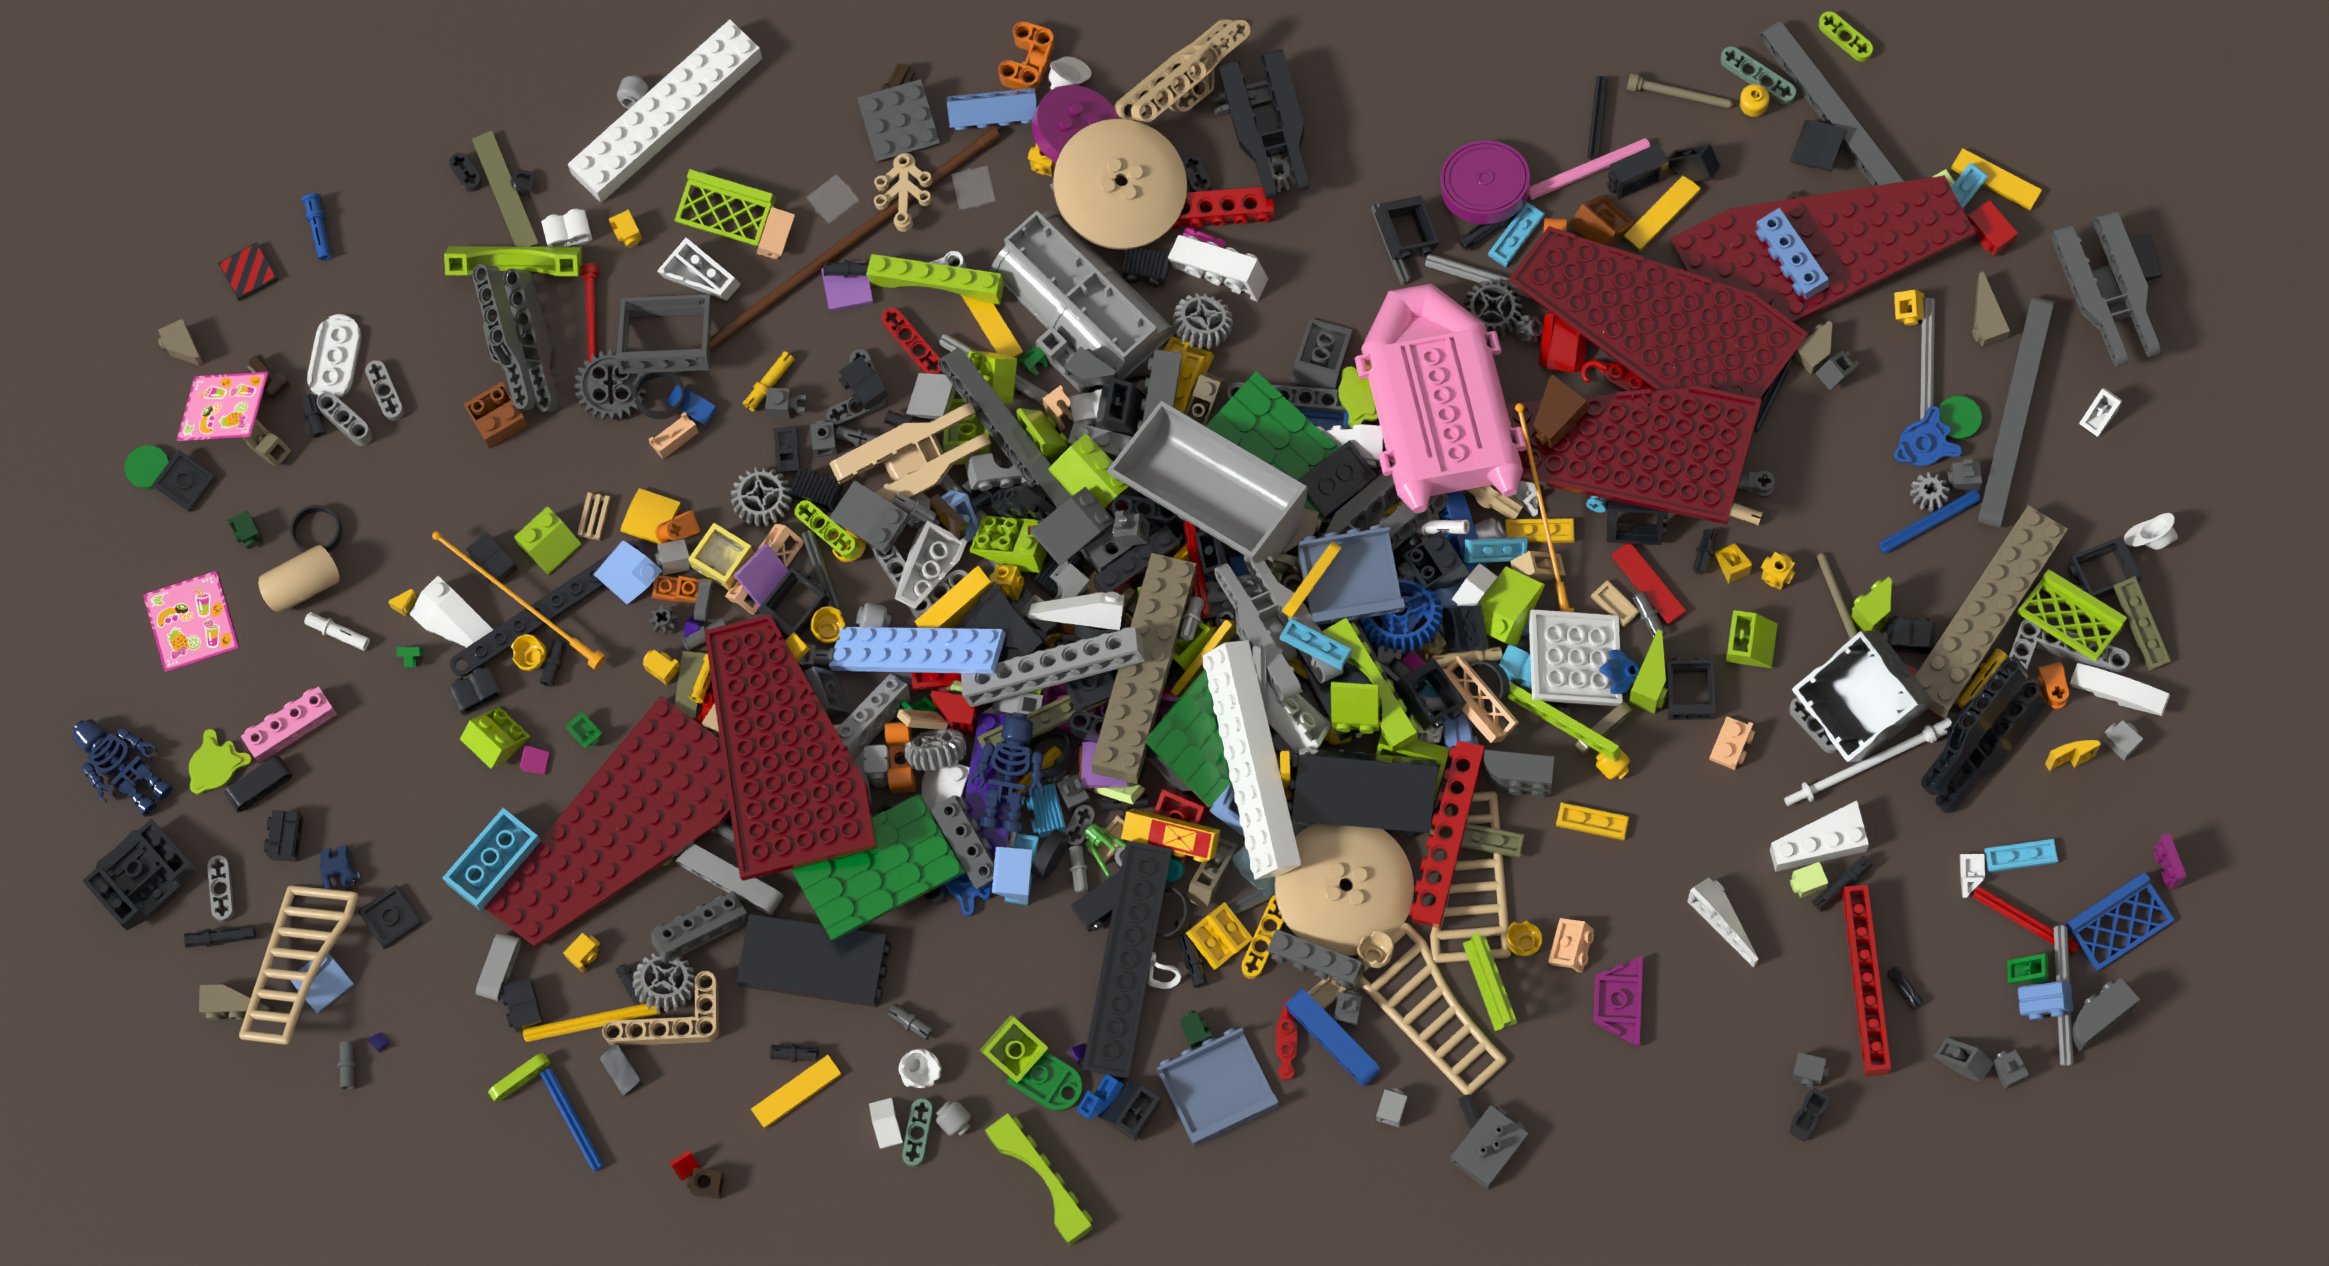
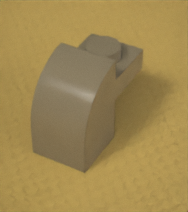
M256 418L251 436L242 437L253 451L275 467H278L292 451L279 437L270 433Z

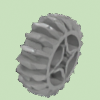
M1196 292L1194 298L1188 295L1185 300L1181 299L1179 305L1175 307L1172 317L1173 330L1176 331L1177 337H1182L1183 343L1190 342V347L1198 345L1199 350L1202 346H1206L1208 350L1211 345L1218 347L1220 342L1224 343L1226 338L1229 337L1233 326L1232 312L1229 311L1228 305H1223L1222 299L1216 301L1215 295L1211 298L1207 297L1206 292L1203 296H1199Z
M765 466L762 472H759L758 467H755V473L751 474L747 470V477L739 475L741 483L734 482L736 490L731 491V495L734 497L731 503L735 506V513H740L739 517L741 520L747 518V524L750 525L755 520L757 527L761 525V522H764L765 526L768 527L769 520L777 523V516L784 518L785 515L782 510L789 511L790 508L787 504L792 503V498L789 496L791 488H788V480H783L784 476L782 473L776 475L777 472L774 468L768 473V468ZM763 482L771 483L777 489L764 487ZM755 484L754 489L750 492H747V490ZM760 489L762 490V493L764 494L763 504L761 503V500L759 499V495H761ZM778 498L775 505L768 509L769 504ZM746 505L758 506L761 511L751 510Z
M953 728L928 730L910 738V742L905 744L904 754L908 765L918 771H935L936 769L951 767L952 764H957L960 760L964 759L967 749L966 741L963 734Z
M652 953L651 960L645 957L643 964H638L637 971L633 974L635 979L633 981L636 997L640 996L639 1001L641 1004L647 1002L646 1007L648 1009L655 1006L656 1012L660 1008H664V1011L667 1013L669 1007H672L676 1011L678 1004L684 1006L686 1000L692 998V992L695 991L694 984L696 978L693 975L694 969L689 967L688 960L682 962L681 956L665 964L660 956L657 957ZM649 975H652V985L648 987L645 982ZM681 977L683 984L677 989V978Z

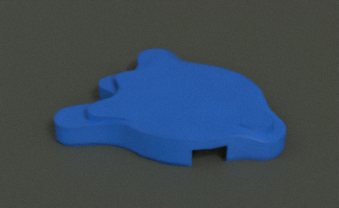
M1930 406L1923 419L1910 424L1904 429L1900 436L1898 448L1894 451V458L1900 463L1907 462L1922 467L1931 465L1942 457H1959L1962 453V448L1957 444L1946 441V436L1951 433V428L1940 421L1939 408L1937 406Z
M965 873L945 883L944 886L951 896L959 900L963 915L969 917L975 912V899L977 897L983 900L990 898L993 883L981 890H976L969 876Z

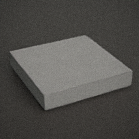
M918 373L906 414L915 418L938 419L949 413L956 389L943 374Z

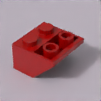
M946 689L931 690L933 704L937 708L938 713L948 722L949 729L953 728L960 731L963 735L975 737L978 716L980 714L979 705L970 707L963 697V693L957 695L951 694L952 692Z

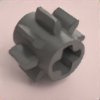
M1524 315L1521 316V321L1516 322L1515 333L1518 338H1521V342H1537L1536 336H1542L1543 325L1537 319V316Z
M660 605V609L651 611L653 618L649 619L650 625H655L653 628L655 633L660 630L667 635V631L675 630L673 622L678 621L676 615H672L673 609L671 607L666 610ZM661 618L664 619V620L667 618V621H666V622H665V621H661V622H660L659 620H660Z

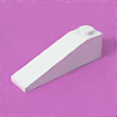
M1340 425L1333 426L1330 430L1317 426L1338 448L1350 440L1372 469L1381 467L1378 454L1383 452L1384 439L1380 426L1353 425V429H1343Z
M926 521L916 533L894 599L915 609L960 560L967 541L964 539L958 540L951 532Z
M439 576L421 592L410 613L425 630L436 633L451 642L454 641L463 645L465 648L493 630Z
M1101 592L1032 603L1028 618L1120 630L1125 595H1119L1116 592Z
M952 764L951 767L926 771L922 780V797L928 808L935 807L953 795L965 799L970 767Z
M1708 877L1690 890L1688 903L1754 968L1759 959L1726 894L1723 892L1725 891L1724 887L1718 881H1712Z

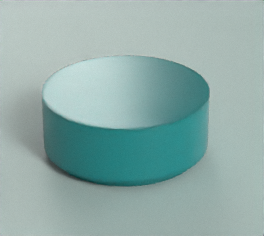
M1171 857L1166 880L1174 882L1184 875L1185 866L1180 859Z

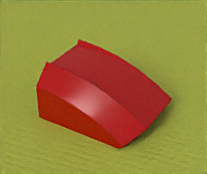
M1552 313L1545 314L1539 365L1550 370L1580 371L1585 362L1587 339Z

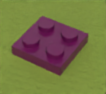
M2167 833L2160 836L2154 847L2153 855L2155 861L2160 863L2163 869L2161 876L2164 884L2169 885L2172 891L2180 888L2186 878V873L2171 834Z

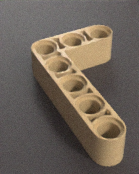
M702 971L696 976L695 1017L609 1021L603 1026L602 1034L608 1044L612 1046L616 1043L619 1046L712 1042L719 1035L718 981L713 973L709 971ZM704 980H712V985L709 988L701 987ZM705 1002L713 1003L709 1011L701 1010ZM705 1025L713 1026L709 1034L702 1033V1028ZM682 1026H689L690 1029L687 1034H678ZM659 1027L666 1028V1032L662 1036L655 1035ZM636 1028L643 1029V1033L639 1037L632 1036V1032ZM611 1030H620L616 1038H609Z

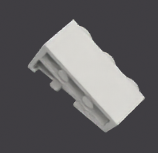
M687 238L681 242L657 271L663 278L725 301L741 285L730 273Z

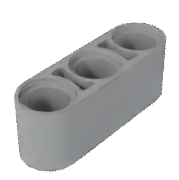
M324 392L319 395L317 406L324 417L356 445L366 446L371 442L372 432L365 421L331 392ZM334 402L332 407L324 408L327 403ZM349 416L346 422H340L342 417ZM359 430H365L362 436H356Z
M497 932L477 983L476 995L500 1001L501 992H504L503 985L508 982L521 946L520 938Z

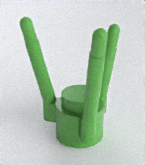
M1094 823L1087 828L1083 835L1088 840L1085 845L1092 851L1106 876L1110 877L1111 874L1095 846L1099 848L1105 844L1113 851H1116L1117 848L1108 838L1124 849L1126 843L1109 833L1104 827L1101 828L1097 823Z

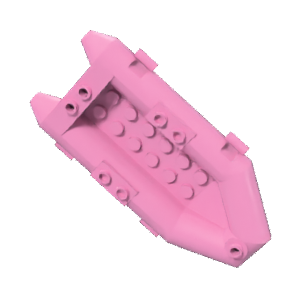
M1432 283L1389 291L1361 348L1363 355L1355 357L1359 378H1369L1386 451L1378 454L1383 475H1393L1398 497L1414 513H1422L1427 509L1430 496L1494 485L1507 497L1515 495L1523 472L1518 451L1526 450L1527 445L1522 427L1512 428L1493 357V355L1502 353L1497 332H1487L1485 324ZM1488 339L1490 340L1491 348L1487 346ZM1366 365L1370 367L1369 371H1367ZM1513 435L1515 436L1517 444L1512 442ZM1389 461L1393 462V467L1390 466Z

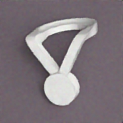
M1152 952L1148 984L1160 989H1169L1176 986L1181 979L1180 971L1174 966L1156 962V953ZM1154 966L1174 972L1176 974L1175 978L1167 983L1153 979Z

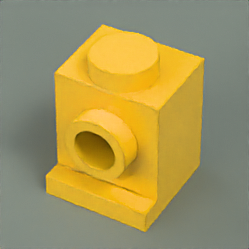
M629 210L608 219L618 241H624L627 248L636 246L642 240Z
M1917 290L1894 293L1896 320L1904 322V325L1911 326L1917 325L1918 320L1924 319V293Z
M650 650L643 659L645 670L666 685L670 683L680 670L679 662L676 659L673 660L663 651L659 654L655 650Z
M582 933L563 954L584 973L586 971L584 966L596 959L597 952L599 951L598 947L601 944L592 935L587 937Z

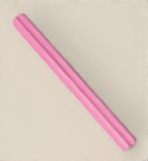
M1644 138L1530 186L1529 198L1531 200L1605 170L1610 167V164L1651 147L1647 138Z

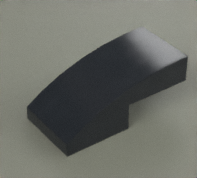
M797 427L773 428L777 473L798 471L800 463Z

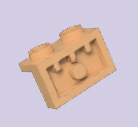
M1726 717L1709 760L1733 770L1736 769L1737 764L1742 765L1747 754L1746 751H1743L1746 743L1751 744L1755 731L1752 730L1753 723L1745 724Z
M1560 918L1548 962L1554 966L1573 968L1575 971L1582 973L1584 966L1588 962V950L1594 939V929L1584 921Z

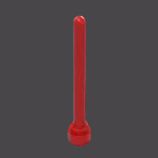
M586 263L581 265V275L586 280L588 362L591 363V355L597 358L595 280L599 275V265Z

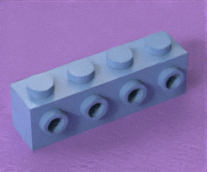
M1035 88L947 96L950 128L955 127L956 130H964L968 126L973 125L984 128L993 123L1010 125L1012 121L1031 123L1037 108Z
M1780 208L1756 222L1758 230L1755 232L1762 243L1764 241L1767 242L1770 247L1768 252L1774 260L1778 259L1782 264L1780 269L1786 278L1790 277L1793 280L1794 284L1792 286L1798 296L1803 295L1808 300L1829 287V279Z

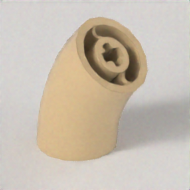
M317 545L263 573L259 577L258 585L267 605L277 613H282L339 582V573L334 560L327 550L321 545Z

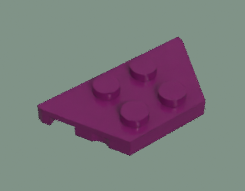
M1638 956L1630 962L1596 974L1594 985L1593 1023L1637 1047L1640 1046L1643 956Z

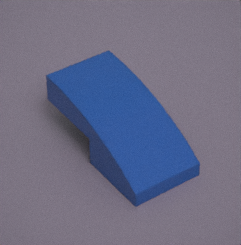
M678 385L665 402L670 408L674 407L681 398L682 391ZM684 388L685 401L679 412H685L690 420L706 426L717 410V407Z
M1104 1075L1095 1093L1087 1090L1076 1111L1087 1119L1093 1120L1113 1102L1124 1084L1113 1076Z

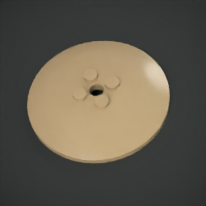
M1110 119L1085 127L1067 142L1056 162L1053 190L1060 213L1068 225L1081 237L1091 243L1110 249H1134L1159 239L1177 221L1186 199L1187 178L1178 152L1161 133L1137 121ZM1123 176L1127 179V184L1119 186L1116 184L1115 178Z
M1314 823L1296 835L1295 840L1301 865L1275 877V896L1279 912L1288 928L1296 937L1346 956H1357L1358 945L1364 936L1368 937L1374 931L1387 933L1391 936L1405 923L1414 895L1413 874L1406 854L1390 834L1378 828ZM1342 879L1351 881L1352 889L1350 891H1343L1340 888V881Z

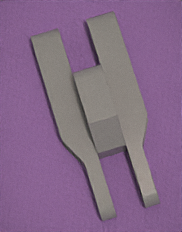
M1244 556L1245 564L1263 592L1262 594L1249 598L1228 564L1216 567L1214 569L1215 576L1235 608L1236 632L1242 641L1249 640L1252 657L1253 646H1266L1267 681L1275 692L1276 697L1283 701L1303 692L1294 674L1293 667H1290L1287 661L1297 657V650L1295 647L1279 639L1290 620V617L1284 614L1282 610L1294 592L1277 582L1265 561L1255 563ZM1302 603L1292 619L1322 633L1318 625L1313 623L1310 612L1305 604ZM1299 650L1320 683L1343 674V668L1339 670Z

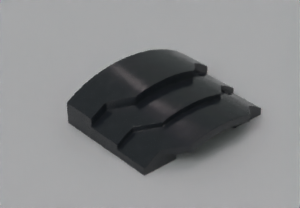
M995 581L979 596L980 600L965 613V617L954 627L957 629H1003L1006 635L998 662L1011 660L1018 656H1026L1037 651H1044L1049 646L1039 632L1027 624L1011 604L1013 601L1011 597Z
M150 819L139 830L131 831L116 848L99 860L96 869L83 880V883L127 931L153 916L172 900L190 879L196 867L156 822Z

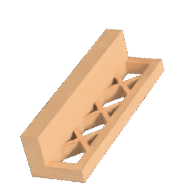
M775 524L758 550L764 544L769 545L777 556L780 555L782 563L787 568L804 544V541L787 526ZM789 536L796 543L791 550L785 551L784 542ZM736 579L725 597L731 602L738 603L752 615L759 608L756 602L750 606L744 601L748 593Z
M1457 656L1443 671L1467 702L1462 711L1490 743L1502 742L1519 722L1464 658ZM1458 665L1464 669V679H1459L1453 673ZM1469 682H1475L1478 685V695H1472ZM1484 699L1491 700L1493 712L1485 710ZM1498 715L1504 716L1510 722L1504 730L1498 724Z

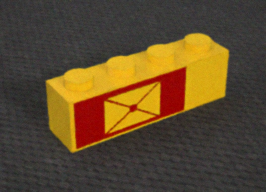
M1132 808L1126 811L1121 839L1172 849V855L1179 857L1189 855L1193 856L1196 861L1207 862V860H1211L1216 856L1220 830Z

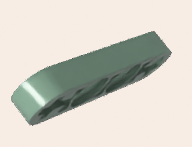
M1727 47L1722 51L1720 62L1724 68L1749 84H1759L1765 87L1769 97L1782 105H1789L1794 101L1796 89L1790 82L1735 47ZM1727 56H1735L1734 60L1727 61ZM1751 65L1755 68V72L1753 74H1745L1743 67ZM1764 77H1769L1774 83L1771 86H1764L1761 80ZM1790 91L1789 96L1782 97V92Z

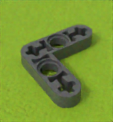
M863 349L853 351L850 355V363L856 360L857 357L862 356L881 382L867 351ZM888 396L866 411L863 408L858 413L851 410L854 401L852 398H849L830 407L826 413L827 420L833 422L835 428H838L839 425L843 427L885 408L888 404ZM846 407H847L848 413H849V415H850L849 417H847V414L845 413V410H844V408H846ZM836 412L840 415L839 421H836L833 414Z

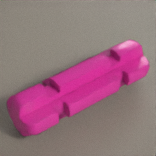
M1186 227L1184 230V237L1193 236L1204 243L1208 241L1213 242L1220 248H1225L1226 241L1220 238L1216 240L1214 236L1201 231L1195 232V229L1191 227Z

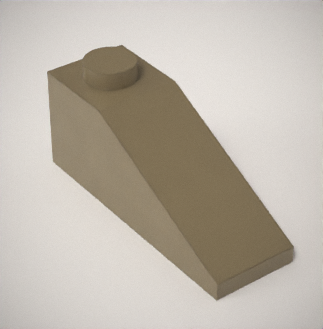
M1984 272L1979 273L1977 279L1974 329H1972L1975 341L1980 342L1982 348L2008 339L2010 333Z
M1219 837L1216 856L1211 860H1207V862H1202L1190 882L1187 896L1191 903L1208 909L1238 845Z

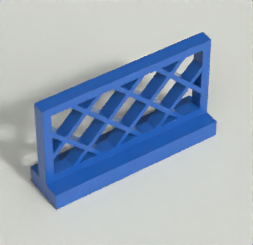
M2146 872L2139 874L2063 924L2067 927V931L2071 932L2077 943H2079V946L2096 971L2174 921V918L2150 884V878ZM2145 888L2151 895L2150 905L2137 902L2139 892ZM2134 896V901L2128 900ZM2122 903L2133 905L2131 917L2118 915ZM2137 906L2149 908L2147 921L2135 919ZM2153 909L2161 911L2166 920L2160 924L2151 922ZM2102 916L2114 917L2111 930L2099 927ZM2117 918L2130 921L2128 933L2115 931ZM2096 921L2095 926H2091V925H2090V924H2092L2093 922ZM2134 922L2146 924L2144 935L2141 937L2131 935ZM2084 928L2093 929L2092 942L2084 941L2078 932ZM2098 931L2111 933L2108 946L2096 944ZM2114 934L2127 937L2124 948L2112 947ZM2131 938L2136 939L2135 941L2130 943ZM2095 947L2107 949L2106 960L2098 963L2094 957ZM2111 951H2116V953L2111 956Z

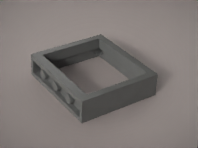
M710 294L621 298L616 358L619 374L709 370L713 312ZM704 314L702 349L628 352L631 317Z

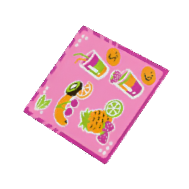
M268 372L195 376L177 441L250 437Z
M216 571L143 595L165 672L238 648Z

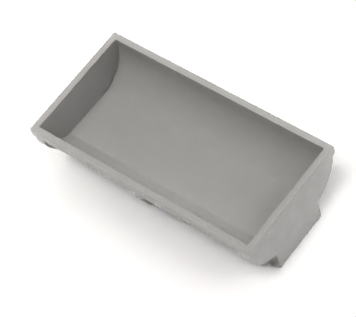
M1053 210L1043 214L1035 211L1004 239L1005 247L1000 251L990 269V272L1002 275L1005 283L1004 287L1047 329L1053 327L1067 341L1073 353L1080 346L1085 350L1091 349L1098 355V359L1102 362L1108 361L1116 368L1117 378L1120 380L1132 375L1149 360L1150 356L1154 355L1155 349L1160 350L1168 343L1171 336L1176 335L1173 326L1151 307L1113 267L1106 263Z
M1160 401L1107 469L1108 474L1112 478L1127 484L1177 514L1184 521L1192 523L1244 554L1255 563H1260L1265 559L1274 563L1300 529L1298 518L1301 515L1307 497L1308 488L1306 485L1163 401Z

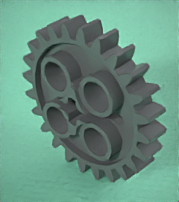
M608 350L607 356H604L602 351H599V358L591 355V363L584 360L586 368H578L582 376H575V380L579 383L575 384L574 388L579 391L576 393V398L581 399L579 401L580 406L587 405L585 408L586 413L593 410V418L600 414L602 421L607 416H610V420L613 422L615 416H618L622 421L624 413L631 417V409L638 411L635 400V386L640 377L645 373H628L626 377L618 378L616 376L619 372L616 360L617 353L612 355L611 350ZM610 367L613 368V371H612V379H613V383H614V385H613V399H614V403H613V404H610V403H609V401H610V393H609V389H608V387H609V371H608V369H609ZM597 372L605 373L602 379L594 378ZM647 382L643 384L638 393V398L642 404L644 401L640 396H647L646 390L642 389L648 387ZM625 392L628 394L626 399L620 400L617 398L619 393ZM599 393L606 395L603 400L598 401L594 399Z

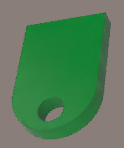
M1047 1051L1044 1052L1018 1083L1010 1077L1007 1080V1084L1047 1109L1057 1112L1066 1111L1074 1107L1080 1100L1083 1090L1082 1081L1077 1071ZM1066 1088L1075 1090V1096L1070 1100L1062 1097V1092Z

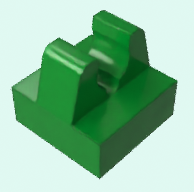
M1033 347L1017 361L1022 368L1033 375L1039 374L1035 368L1037 362L1043 367L1048 366L1045 358L1046 354L1038 347Z
M397 647V656H404V668L417 667V656H424V647Z

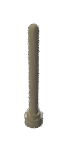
M1630 73L1627 90L1635 92V90L1645 89L1724 108H1731L1733 106V102L1729 99L1643 80V77H1639V74Z
M1819 553L1817 560L1850 638L1849 640H1851L1858 633L1827 557L1824 553Z

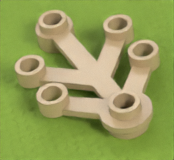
M908 153L898 155L894 159V167L885 176H878L874 181L876 188L879 191H884L889 187V183L899 175V181L884 195H877L874 198V204L877 209L884 210L888 207V203L899 194L898 213L894 217V224L897 230L901 232H906L913 226L912 218L908 214V192L918 199L922 206H927L932 202V197L928 191H921L909 181V174L918 179L923 187H928L932 184L930 173L919 170L915 166L914 157Z

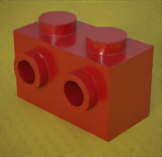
M1990 200L1968 215V220L1975 231V235L1981 241V246L1994 257L2016 242L2018 233Z

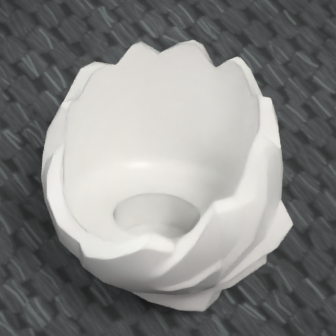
M919 1048L907 1052L902 1057L898 1070L906 1087L926 1088L934 1085L935 1081L940 1078L942 1068L939 1060L932 1052Z

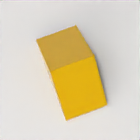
M1735 543L1714 552L1728 584L1750 575L1751 561Z

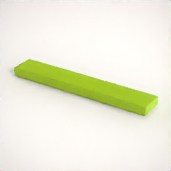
M1509 681L1510 691L1508 699L1611 760L1618 762L1622 756L1618 745L1542 700L1533 701L1532 694Z

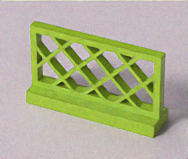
M689 169L688 181L674 221L758 247L771 207L775 205L776 197L772 193ZM692 186L700 188L703 196L692 201L689 195ZM716 193L721 194L724 202L713 207L709 197ZM706 199L711 209L699 215L695 204ZM735 200H741L745 208L733 213L729 204ZM727 205L731 215L720 221L715 211ZM756 206L764 207L763 216L754 219L750 210ZM692 207L697 216L690 220L682 219L684 210ZM748 212L752 222L741 227L736 217ZM713 213L717 223L710 227L705 226L701 218ZM734 219L738 229L731 233L725 232L722 224ZM754 225L757 229L755 240L746 238L743 230Z
M2049 569L2017 611V614L2095 662L2115 636H2118L2122 631L2127 619L2121 613ZM2041 589L2050 594L2051 598L2041 599L2039 595ZM2058 603L2068 605L2071 610L2060 611ZM2053 604L2055 612L2045 613L2043 605ZM2038 605L2040 613L2032 614L2026 608ZM2084 615L2090 619L2091 623L2080 624L2078 616ZM2073 616L2075 624L2064 625L2062 617ZM2046 618H2057L2059 626L2048 624ZM2103 627L2110 631L2111 634L2100 636L2098 628ZM2093 628L2095 636L2084 637L2082 629ZM2077 630L2079 638L2069 637L2066 631ZM2097 642L2099 649L2095 653L2087 648L2086 643Z
M1478 932L1472 934L1471 940L1464 942L1463 947L1493 1028L1497 1032L1516 1025L1517 1020L1485 935L1480 937Z

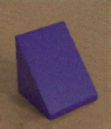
M689 616L685 622L684 636L688 637L699 631L703 621L694 620V617Z
M381 1033L366 1039L379 1053L390 1043Z
M1085 1043L1070 1048L1078 1064L1084 1060Z

